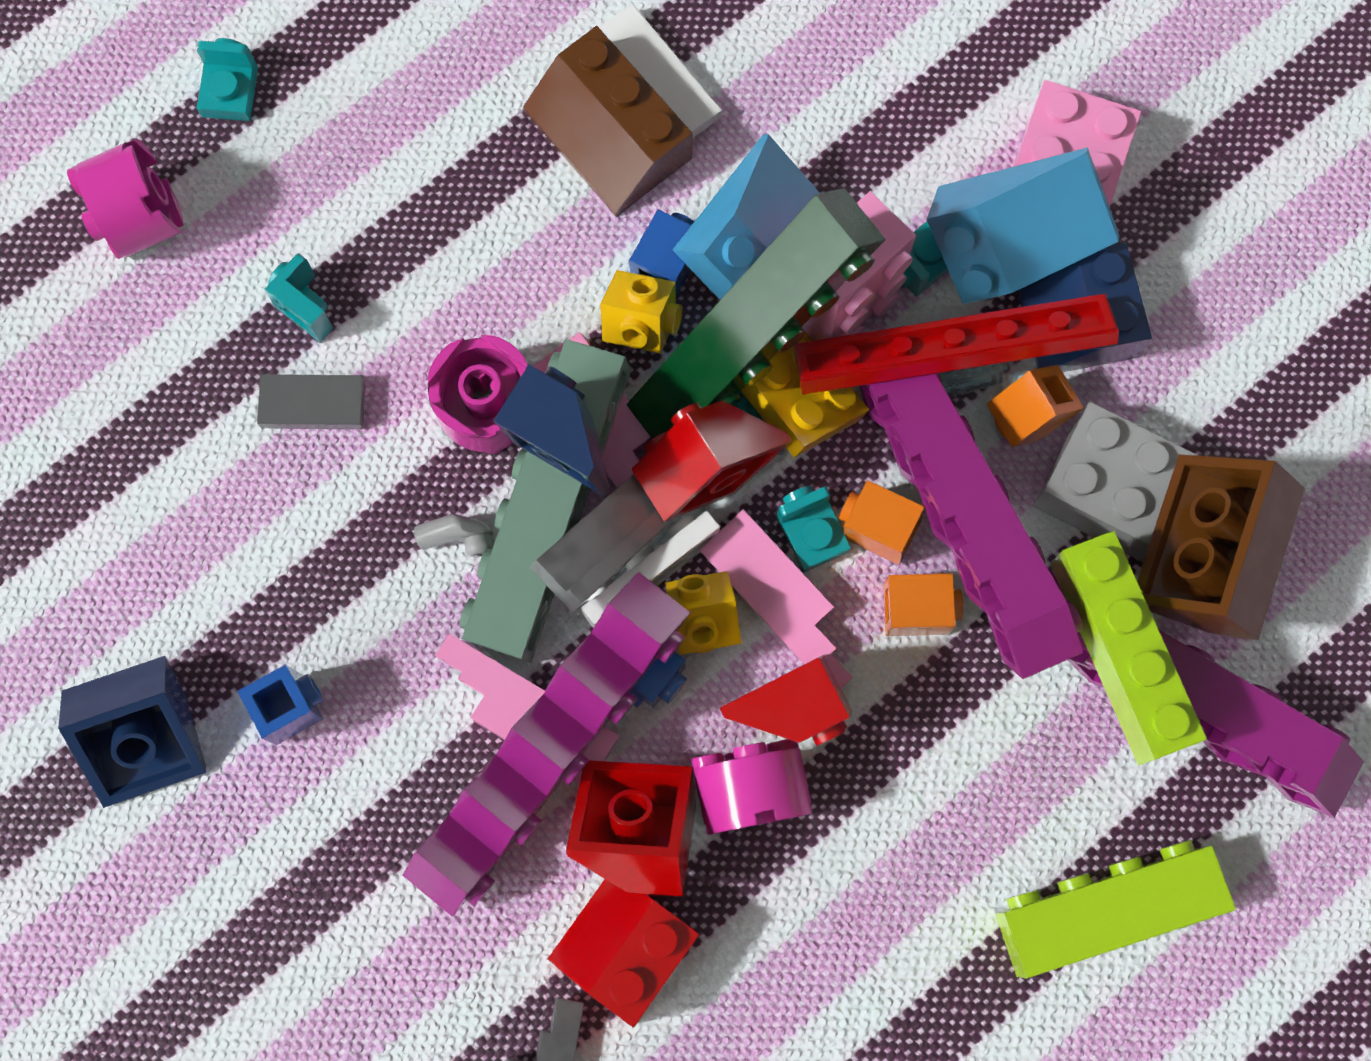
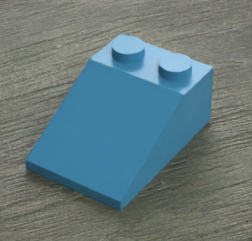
M763 134L673 248V251L721 300L816 194H820V192L769 134Z
M1088 147L938 186L927 216V222L963 304L1013 293L1119 242L1120 238Z

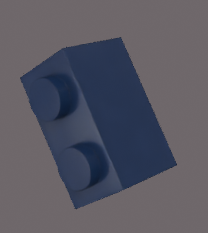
M1127 242L1108 246L1017 290L1021 307L1106 294L1119 330L1118 344L1034 357L1037 369L1059 365L1062 372L1138 358L1152 340Z
M528 364L495 417V424L515 445L604 497L609 489V484L593 417L583 403L585 395L575 388L577 383L572 378L556 368L548 366L545 373Z
M166 656L62 690L58 729L103 808L206 773V763L186 695Z

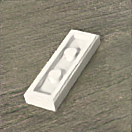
M632 3L598 26L691 130L693 138L721 119L722 110Z

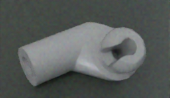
M450 514L416 525L414 528L415 540L422 550L451 541L465 542V552L468 556L479 558L482 557L487 548L493 549L494 546L490 538L494 533L485 522L457 514Z

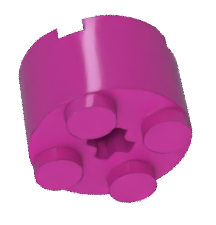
M137 138L122 143L67 169V176L73 189L83 198L88 209L82 213V220L88 233L95 241L105 238L112 253L118 259L129 257L180 234L182 230L179 227L184 226L180 206L167 177L160 180L156 172L150 167L157 164V160L146 145Z
M481 335L482 338L468 340L462 338L447 345L434 359L428 372L429 401L439 424L451 440L466 449L496 454L514 443L495 424L494 419L528 365L521 352L504 339L491 335ZM491 389L492 394L489 397L475 399L474 394L477 391L486 394Z
M785 739L768 744L761 742L733 748V752L724 754L725 761L723 753L691 759L707 835L813 813L798 742Z

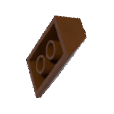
M597 25L556 56L523 106V110L616 217L693 158V133Z
M1179 454L1137 580L1150 612L1208 633L1259 640L1306 488L1276 461Z

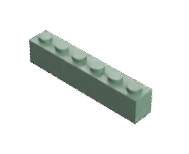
M565 339L561 353L555 351L548 366L554 367L572 378L577 383L575 388L585 395L583 403L593 417L601 454L603 455L632 369L625 356ZM521 449L512 469V479L516 480L510 500L504 498L498 508L495 528L499 529L493 549L487 548L481 557L477 577L482 579L476 598H469L464 606L460 619V628L465 629L461 638L465 641L531 663L555 594L530 567L544 552L580 522L591 489Z

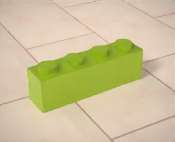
M1115 531L1064 549L1050 563L1066 601H1071L1079 613L1083 625V630L1080 631L1137 765L1140 766L1207 740Z
M1186 840L1159 849L1163 859L1143 865L1140 856L1109 865L1112 876L1092 882L1089 873H1084L1057 882L1060 892L1044 898H1040L1037 889L1007 898L1006 901L1009 909L995 913L1016 976L1027 979L1235 911V905L1213 846L1194 848L1192 840Z

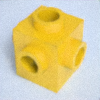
M616 270L600 303L602 341L661 354L669 334L676 335L680 327L682 305L676 304L675 282Z
M728 571L708 575L693 574L685 576L680 580L665 582L667 595L690 612L678 631L685 637L678 648L679 655L694 652L706 653L716 648L742 644L736 600Z

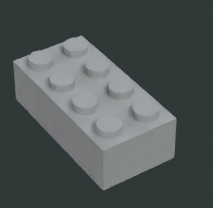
M1089 401L1076 418L1032 506L1094 538L1115 531L1124 553L1144 562L1178 455L1196 454Z

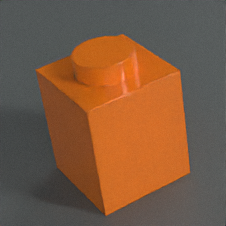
M1059 365L1029 370L986 403L995 418V425L998 431L1008 440L1012 448L1042 440L1084 409Z
M867 480L860 494L853 491L849 494L841 510L839 520L845 522L844 534L847 541L900 566L922 522L925 507Z
M953 574L888 575L883 584L885 636L948 635L956 626L955 620H962L963 594L961 588H953Z

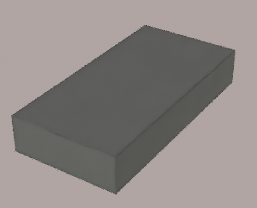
M260 374L257 424L263 429H363L366 380L363 375Z

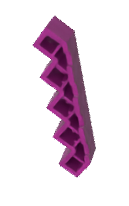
M935 373L860 385L859 389L864 403L870 409L868 411L869 418L885 428L900 474L918 488L933 535L952 550L967 597L987 613L1002 661L1018 676L1025 679L1082 654L1083 650L1077 632L1083 630V625L1077 609L1071 601L1065 600L1045 565V557L1039 543L1033 536L1029 537L1010 504L1009 495L1002 479L997 474L994 475L975 443L974 433L965 416L959 415L942 386L940 374Z
M1049 571L1054 581L1056 582L1058 588L1060 589L1061 593L1063 594L1054 571ZM1159 630L1206 735L1207 740L1203 741L1206 746L1221 761L1266 777L1287 800L1335 818L1364 764L1362 758L1349 745L1350 737L1337 728L1326 724H1319L1283 703V699L1274 691L1258 684H1251L1215 663V659L1206 651L1192 645H1185ZM1077 632L1083 653L1067 661L1090 683L1104 687L1081 633Z
M638 572L608 603L592 632L559 666L544 694L510 729L493 759L464 788L449 816L415 851L402 876L452 917L466 901L475 907L495 882L489 874L514 842L522 847L539 827L542 820L536 814L562 781L568 786L571 785L590 760L583 754L610 720L617 725L635 704L637 698L631 693L657 659L666 663L682 644L685 637L678 631L690 612Z

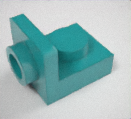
M218 38L215 42L198 41L197 53L204 63L196 108L200 116L203 118L250 121L258 66L248 46L230 38Z
M927 221L913 232L916 235L910 253L913 261L904 271L907 279L900 287L902 289L907 287L915 297L919 296L949 272Z
M297 253L289 262L285 261L275 268L264 290L276 309L321 343L333 330L325 313L328 305L321 297L307 287L314 279L315 274L308 260L300 253Z
M811 486L799 488L783 498L785 504L778 508L777 521L803 573L848 554L851 550L829 503L831 495L826 486L813 491Z

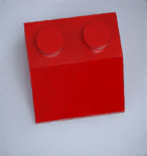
M725 401L702 408L699 403H694L683 408L672 417L671 421L674 426L669 431L656 436L644 446L645 456L631 470L663 521L666 522L734 495L789 445L792 440L785 431Z
M824 655L719 708L726 719L798 743L812 737L816 746L844 733L847 728L844 720L850 718L853 712Z
M590 760L582 770L566 846L567 857L628 893L683 896L696 812L692 766Z
M604 879L547 959L587 994L634 1028L700 934L648 895L628 893Z

